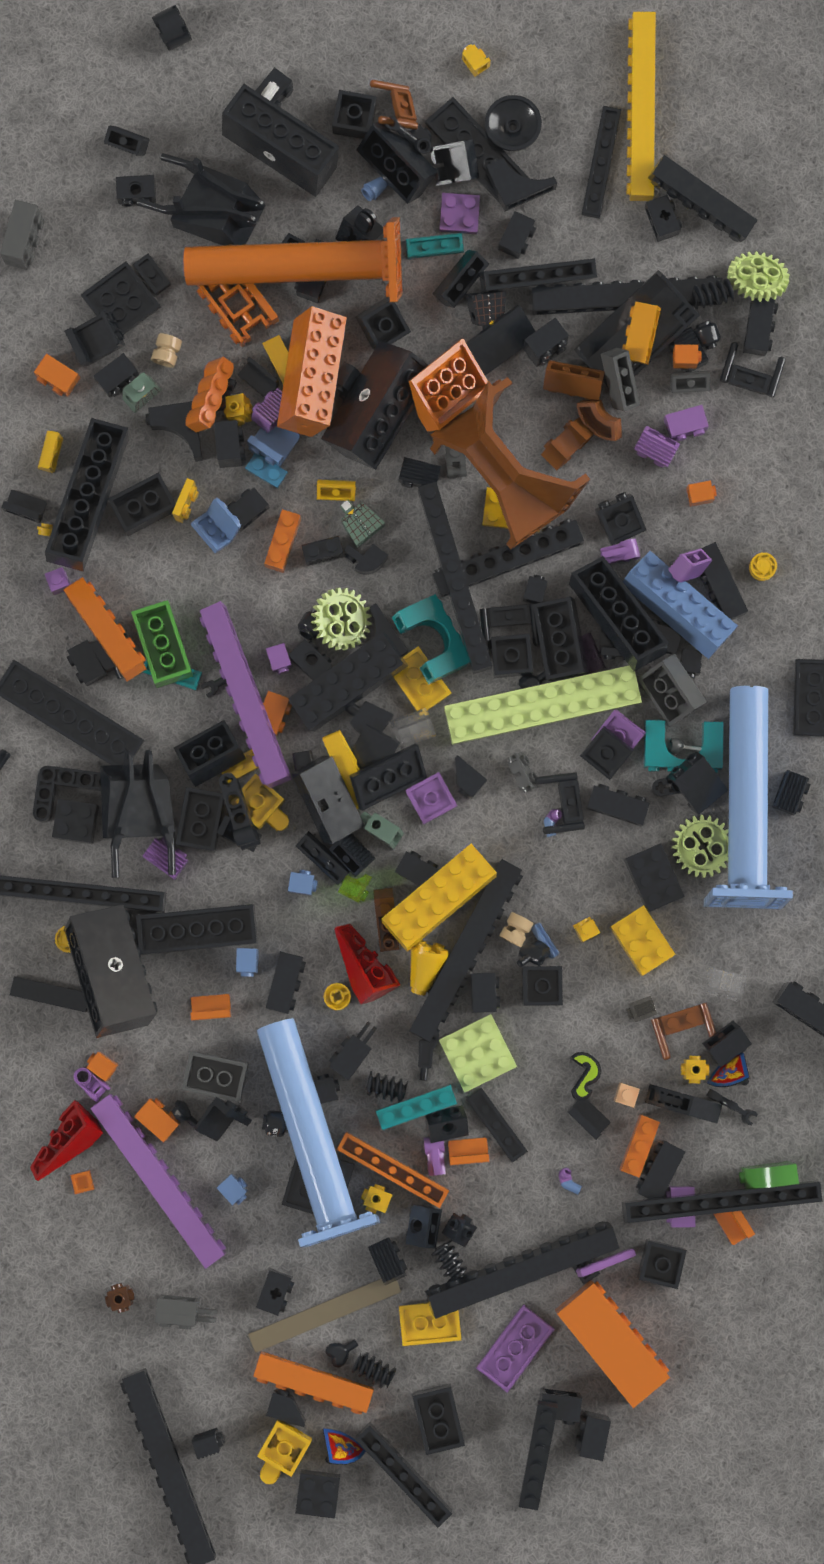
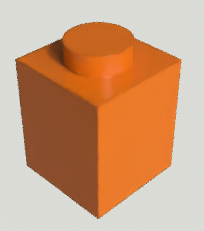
M675 345L673 349V368L696 369L698 363H701L702 358L701 351H698V345Z
M711 480L689 484L686 488L690 507L713 503L714 497L717 496L715 485L712 486Z
M101 1052L93 1053L87 1060L89 1064L87 1069L105 1082L110 1079L119 1066Z

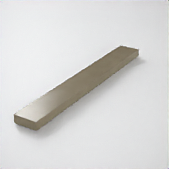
M380 1278L253 1331L248 1336L256 1353L401 1292L397 1280L385 1286Z

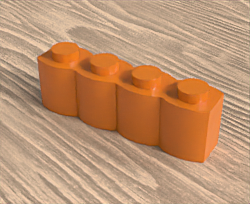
M224 356L208 362L205 366L204 378L199 382L198 394L193 398L192 410L189 411L186 417V426L195 432L211 428L215 422L216 411L221 406L222 395L227 390L228 379L234 370V364Z

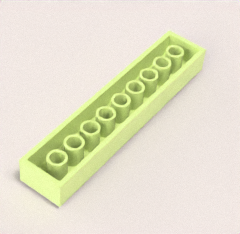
M624 666L444 706L451 742L454 745L642 703L636 673L630 666Z

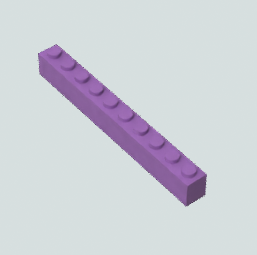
M220 601L200 610L202 616L200 617V622L208 631L206 635L207 640L214 647L213 656L216 662L220 663L221 669H219L223 680L226 679L228 684L226 686L228 695L233 697L234 703L232 706L235 713L239 714L241 718L239 725L242 731L247 734L246 743L255 755L252 756L255 766L259 767L261 771L259 777L262 784L273 788L292 780L226 606Z
M109 1094L90 1109L206 1269L226 1254L224 1251L226 1246L220 1239L216 1240L213 1236L215 1231L209 1223L205 1224L203 1222L201 1211L197 1207L193 1208L190 1204L192 1199L186 1191L182 1192L180 1190L178 1179L174 1175L170 1176L167 1172L169 1167L163 1159L159 1160L157 1158L155 1147L151 1143L147 1144L144 1140L146 1135L140 1127L136 1128L134 1126L132 1115L128 1111L124 1112L121 1108L123 1103L117 1095L113 1097L112 1094Z

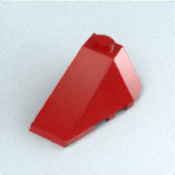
M350 923L334 929L352 990L360 1004L375 1001L400 986L389 965L383 966L377 960L378 953L375 950L371 952L366 948V940Z
M76 1100L62 1113L59 1118L62 1121L57 1131L52 1130L49 1134L51 1136L48 1146H43L30 1166L37 1181L91 1147L103 1134L97 1119Z

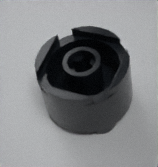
M176 5L152 17L168 51L192 40L190 32L181 15H179L180 12Z

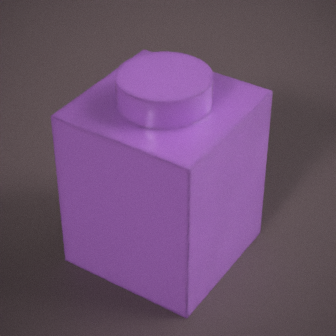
M63 567L45 573L50 590L54 595L64 592L63 589L71 585Z
M282 643L266 648L273 673L283 674L288 672V668L292 666L285 644Z

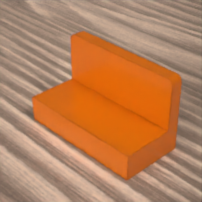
M230 995L191 997V1020L231 1017Z
M487 1138L448 1141L450 1165L489 1162Z
M741 1211L713 1214L732 1245L755 1235Z

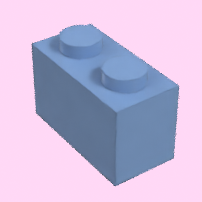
M237 948L236 972L241 973L243 977H254V973H258L259 950Z

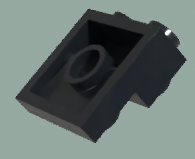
M620 493L615 496L616 500L611 502L609 500L602 501L598 504L599 507L595 509L611 546L647 530L635 499L630 493Z

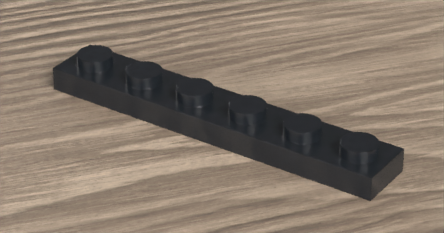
M538 1400L518 1507L532 1510H538L558 1403Z

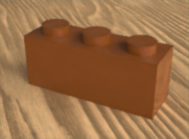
M549 360L543 389L552 393L559 392L569 396L584 397L588 400H599L605 372Z

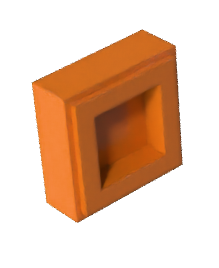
M90 1170L70 1175L75 1194L95 1189Z

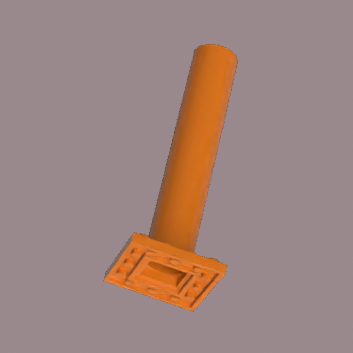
M392 217L383 226V240L185 247L183 259L185 282L187 286L383 279V281H389V284L386 285V297H390V302H398L403 295L400 217Z

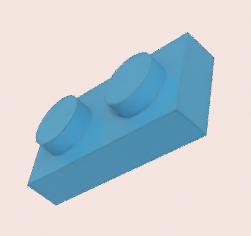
M254 454L245 469L278 489L288 472L276 464L274 466L270 465L264 460L263 456Z

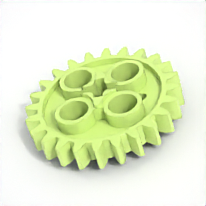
M757 251L755 255L748 252L747 256L742 253L740 258L736 256L735 260L731 261L727 272V279L733 285V290L738 289V295L744 293V298L751 296L752 301L758 298L759 302L762 301V298H765L768 302L770 297L775 300L777 295L781 297L782 293L786 292L790 276L787 273L788 268H784V263L778 264V258L773 260V255L766 257L764 252L762 255H759Z
M336 588L335 591L333 589L328 590V594L323 593L322 598L317 599L319 605L313 606L317 610L316 613H311L313 617H316V620L311 621V623L317 625L313 631H319L317 638H324L322 644L329 642L328 648H333L334 646L335 650H341V648L342 650H348V647L350 649L355 648V644L360 645L361 640L366 639L364 633L370 632L366 628V626L372 625L371 622L367 621V618L372 617V615L366 614L370 607L364 608L363 605L366 603V600L360 601L361 595L354 596V590L349 592L348 588H344L342 591L341 588ZM347 605H350L351 613L347 611ZM330 606L334 610L333 615L329 611ZM350 623L354 627L353 632H351L349 628ZM333 625L336 627L335 634L332 632Z
M700 815L699 820L693 816L692 823L686 819V827L680 824L679 827L682 831L674 832L678 838H672L676 845L671 846V849H675L677 852L672 856H678L679 859L675 863L682 862L681 870L687 867L688 875L694 871V877L701 873L702 878H705L708 872L710 877H712L714 874L713 870L719 874L721 873L719 867L727 868L724 862H728L727 833L729 829L723 830L725 823L718 825V818L712 822L710 815L706 820H704L703 815ZM703 828L710 830L711 835L709 838H704L701 835ZM693 832L697 833L698 838L702 844H707L705 849L708 852V854L712 857L713 861H710L708 859V856L703 849L699 850L698 847L700 846V843L697 840V838L693 835ZM691 838L694 841V847L687 848L684 844L685 839ZM717 844L720 846L721 852L719 855L712 853V845ZM696 855L704 857L705 862L703 865H698L695 862Z

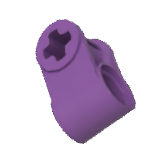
M81 1067L74 1073V1081L97 1103L100 1096L106 1090L111 1089L103 1079L88 1070L87 1067ZM80 1071L88 1073L87 1081L84 1082L79 1079L78 1074Z

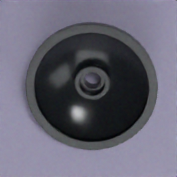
M508 95L501 97L490 106L486 113L485 129L489 139L497 147L506 151H520L528 148L537 140L541 131L542 119L538 108L532 101L523 96ZM511 125L516 126V129L511 130L509 127Z

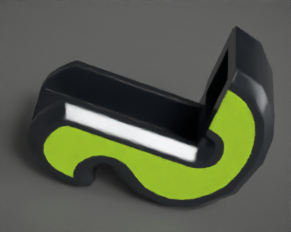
M577 1052L570 1059L585 1068V1071L571 1090V1094L575 1100L584 1101L592 1094V1090L588 1089V1086L598 1081L602 1070L600 1063L592 1055L586 1052Z

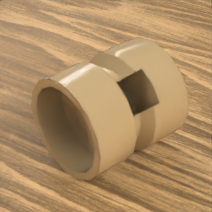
M158 334L156 340L157 349L153 350L151 361L162 366L174 368L177 360L176 353L180 351L182 341L172 335Z
M511 912L507 920L508 926H504L499 936L521 948L526 939L525 933L530 932L534 923Z

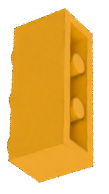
M635 301V306L631 307V324L626 328L627 342L622 347V349L629 351L631 362L649 365L661 311L659 306Z

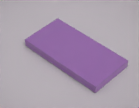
M523 1304L477 1365L476 1369L508 1393L555 1328Z

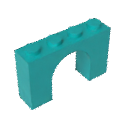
M436 594L398 611L392 617L400 634L418 626H429L441 635L444 643L442 654L425 662L420 667L428 685L470 664L462 638L456 632L452 625V619L446 614L443 603L437 598Z
M646 720L644 722V731L646 732L644 734V768H648L649 772H659L660 768L671 772L674 767L679 766L686 759L676 758L668 751L665 744V720ZM704 721L702 723V749L699 753L705 757L716 773L723 768V722Z
M448 1084L409 1100L377 1109L376 1113L381 1128L384 1130L457 1104L451 1084Z

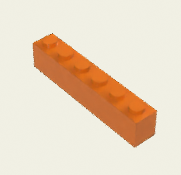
M82 577L63 589L71 604L127 682L146 670L143 663L146 661L140 651L136 653L134 642L130 637L126 639L124 628L120 623L116 625L114 614L110 609L106 611L104 600L100 595L96 597L94 594L96 590L90 581L86 583Z
M349 1132L345 1133L336 1149L438 1208L441 1207L449 1192V1189Z
M262 1351L253 1377L257 1378L256 1381L268 1384V1382L276 1384V1388L282 1390L290 1388L294 1390L295 1394L300 1396L312 1395L316 1401L324 1402L327 1400L332 1402V1406L342 1409L343 1406L351 1408V1412L362 1415V1412L367 1413L374 1387Z

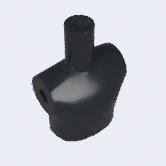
M539 940L523 945L519 950V955L522 958L517 961L518 966L523 967L529 962L541 966L545 958L550 955V948Z

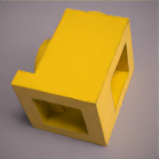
M475 44L468 45L462 52V60L474 77L490 67L491 60L489 57L486 58L482 49H478Z
M590 917L573 925L581 942L600 934L597 925Z

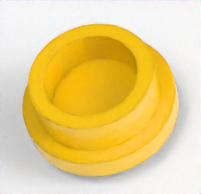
M41 523V526H37L38 534L51 536L53 524Z

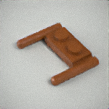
M371 80V87L391 91L390 95L398 123L404 128L417 130L418 123L416 122L417 118L409 86ZM380 116L378 118L380 124L391 126L394 124L393 120L389 117Z
M707 1002L651 1020L664 1060H668L671 1057L664 1036L702 1024L706 1025L709 1037L716 1033Z

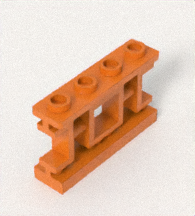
M227 284L197 285V293L202 300L207 299L210 303L207 305L214 315L218 314L221 318L219 320L220 324L225 330L227 328L232 333L230 337L236 345L239 343L241 347H244L245 343L250 342L251 337L247 332L260 322H262L266 329L270 325H275L279 322L278 315L254 284H242L245 287L244 290L240 284L232 289ZM206 287L211 293L218 288H221L224 292V295L218 298L220 307L205 289ZM239 292L248 305L236 314H233L225 302ZM253 299L268 319H265L262 314L252 319L249 312L255 308V304L252 302ZM228 317H230L233 323L240 318L244 319L247 324L240 328L243 337L240 336L228 320Z

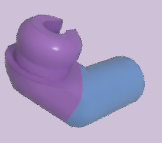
M553 809L544 818L545 827L554 826L562 818L561 810ZM556 833L547 834V837L555 836Z
M569 1168L560 1170L559 1180L561 1186L578 1195L582 1186L572 1181L571 1170Z

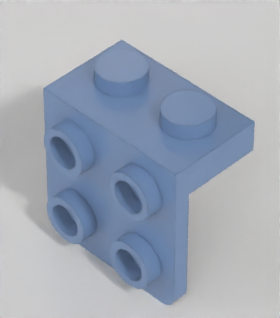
M277 425L269 433L260 428L255 436L251 435L247 440L248 449L256 455L260 454L265 457L264 460L270 465L274 466L276 464L280 467L299 441L300 436L298 433L278 428Z
M215 498L207 512L191 523V526L214 553L230 544L241 528L238 518L232 515L227 509L226 504L219 498Z

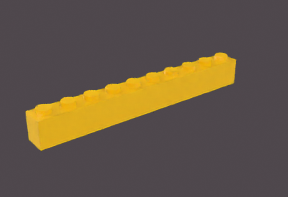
M633 12L632 18L628 19V30H631V37H628V48H631V55H628L627 64L628 67H631V73H628L627 85H631V91L627 93V103H631V110H627V121H630V128H627V140H630V146H627V158H630V165H627L626 176H630V183L626 185V195H630V201H650L654 197V185L648 177L654 169L656 12Z

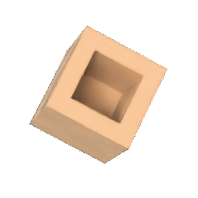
M619 1082L614 1101L634 1108L640 1089Z

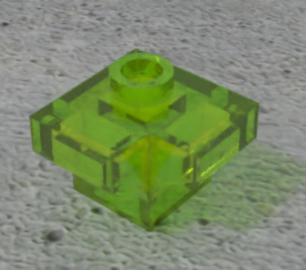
M365 874L363 877L355 879L347 875L338 893L358 904L360 900L364 902L369 893L366 889L372 877Z

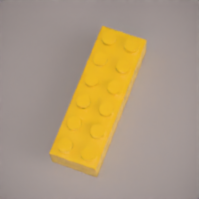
M471 843L382 918V923L408 952L496 878L497 872Z

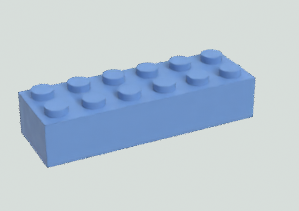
M649 551L629 571L623 583L636 598L709 659L729 638L738 625L688 582L676 581L669 572L668 568L670 567Z

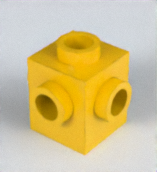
M244 393L225 397L226 408H224V414L226 419L229 421L237 420L238 426L252 421L253 407L250 399Z
M689 1056V1059H684V1063H681V1075H684V1079H689V1083L701 1084V1080H706V1076H709V1064H706V1060H701V1056ZM694 1066L699 1067V1072L696 1074L692 1070Z
M374 1184V1187L364 1188L361 1195L362 1204L366 1206L365 1210L376 1214L377 1210L386 1213L392 1194L384 1192L385 1187ZM375 1195L378 1196L377 1202H373L372 1200L373 1196Z

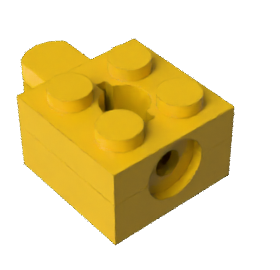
M255 773L242 788L252 823L259 830L266 822L276 831L285 830L289 825V818L279 809L285 802V799L274 789L269 788L266 784L263 785L260 777ZM234 797L231 800V805L239 803V797Z
M277 1419L257 1455L258 1458L265 1461L260 1471L261 1480L265 1484H274L281 1472L292 1477L308 1449L312 1437Z

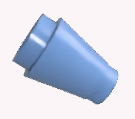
M378 177L364 184L361 192L368 201L376 200L389 184L382 177Z

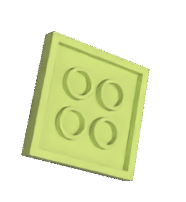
M491 1014L439 1039L464 1093L517 1067Z

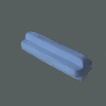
M541 923L532 926L531 931L537 940L544 942L550 948V955L548 957L550 959L556 957L559 951Z

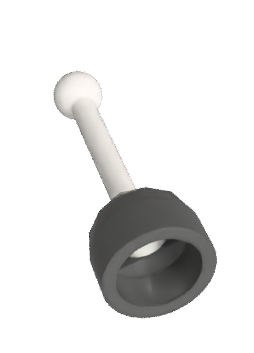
M677 738L670 739L672 747L669 749V752L673 754L680 753L683 749L697 751L702 749L701 747L684 745Z

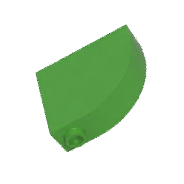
M790 1161L741 1167L742 1172H739L740 1184H744V1187L749 1189L799 1184L797 1165Z

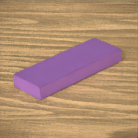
M633 1248L626 1249L578 1268L576 1270L578 1277H584L636 1256L635 1250Z

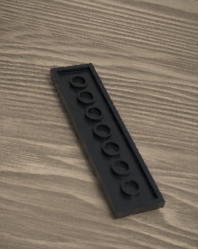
M16 660L12 661L0 680V697L110 765H123L127 750L132 751L134 759L145 741Z

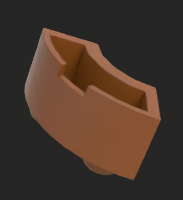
M583 400L577 403L578 413L583 424L594 435L610 441L622 438L621 418L608 414L603 407L602 400Z
M580 417L575 421H568L563 427L565 430L555 440L551 438L544 445L546 449L541 455L556 471L572 458L571 456L578 449H581L594 435L583 424Z

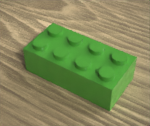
M166 600L132 611L131 613L156 688L193 677L169 601Z

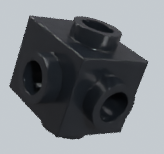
M453 1213L441 1233L455 1243L466 1247L477 1227L471 1223L473 1219L467 1215L462 1214L459 1216Z

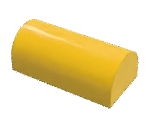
M46 432L38 469L54 473L56 470L63 442V436L58 432Z
M317 479V500L355 501L356 481Z

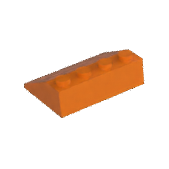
M460 339L409 380L417 415L427 432L440 430L478 399L488 382L464 339Z

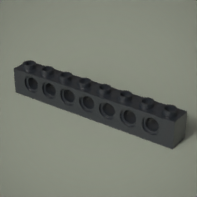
M567 519L560 522V526L555 528L548 526L542 529V533L533 534L513 549H510L508 546L502 548L496 546L489 549V553L483 555L477 553L472 555L470 560L464 562L462 559L460 561L468 587L582 545L584 539L577 521ZM556 534H565L566 540H557ZM544 539L548 542V546L541 548L538 545V541ZM527 546L531 552L524 555L520 552V548ZM510 553L513 559L508 562L504 561L502 555ZM486 560H492L495 563V566L493 568H487L485 567L484 562ZM470 566L475 567L477 573L469 575L466 569ZM440 567L434 570L435 573L432 574V578L439 596L442 598L449 595Z

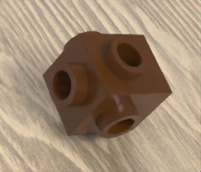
M122 1283L110 1286L111 1290L107 1291V1296H105L107 1307H111L112 1311L117 1310L118 1313L128 1311L129 1306L135 1300L133 1289H129L128 1284L123 1286ZM118 1295L122 1297V1302L120 1303L115 1298Z

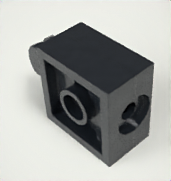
M357 205L343 217L335 239L337 241L382 240L383 227L376 221V216L370 209H362Z
M369 1021L357 1037L354 1034L351 1037L347 1035L341 1043L343 1049L340 1053L336 1051L329 1060L331 1062L329 1067L347 1080L352 1077L372 1050L366 1043L377 1030V1027L374 1026L363 1041L360 1040L371 1024Z

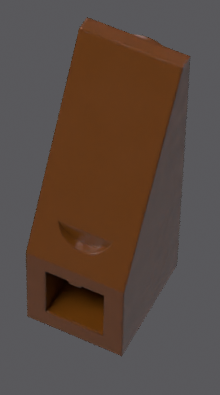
M393 888L375 889L373 893L380 952L399 950V942L382 923V918L395 908Z

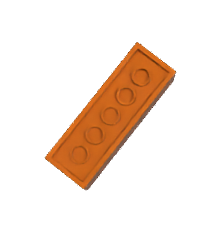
M311 306L294 319L277 421L278 428L313 437L330 426L347 317Z
M590 1280L557 1307L555 1311L632 1408H634L670 1378L667 1374L670 1370L661 1359L657 1361L654 1358L657 1354L648 1343L646 1345L642 1343L644 1338L638 1330L629 1327L632 1323L623 1312L619 1314L616 1311L619 1307L611 1297L606 1298L604 1296L606 1291L598 1281L594 1283Z

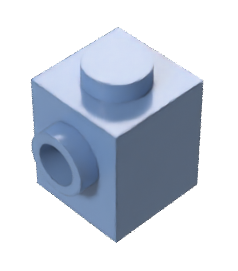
M300 870L299 873L291 872L288 892L312 896V891L316 892L318 880H314L315 876L311 875V871Z
M233 1174L217 1187L231 1205L235 1202L239 1205L247 1198L245 1193L248 1191L246 1189L248 1185L241 1177L237 1179Z

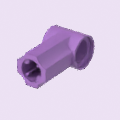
M628 539L617 545L600 548L601 557L604 556L609 564L620 561L629 562V559L637 560L641 558L636 539Z
M424 1137L429 1176L446 1174L444 1141L430 1143L429 1137Z

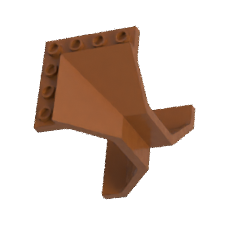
M507 377L502 381L499 379L493 384L488 381L473 407L451 420L440 430L430 434L434 442L430 450L435 455L441 446L445 445L463 453L496 493L510 532V539L506 544L510 549H513L565 513L590 481V478L585 473L577 480L570 482L526 469L518 462L492 427L493 407L504 389L512 385V381Z

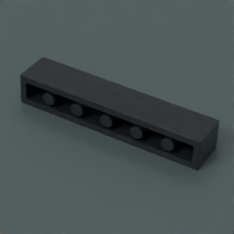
M666 155L660 158L648 177L654 186L663 188L670 197L677 198L683 202L684 207L690 210L693 209L700 218L712 222L716 229L728 233L733 241L742 242L745 240L757 222V219Z
M592 258L483 271L479 273L481 292L597 278L596 260Z
M371 1422L356 1435L355 1440L437 1528L452 1515V1509Z

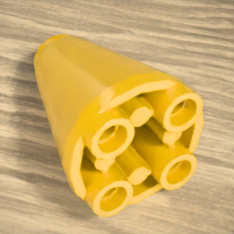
M421 940L411 948L410 986L412 987V993L425 996L426 992L430 990L449 956V952L444 949V945L439 943L430 945L426 944V941Z

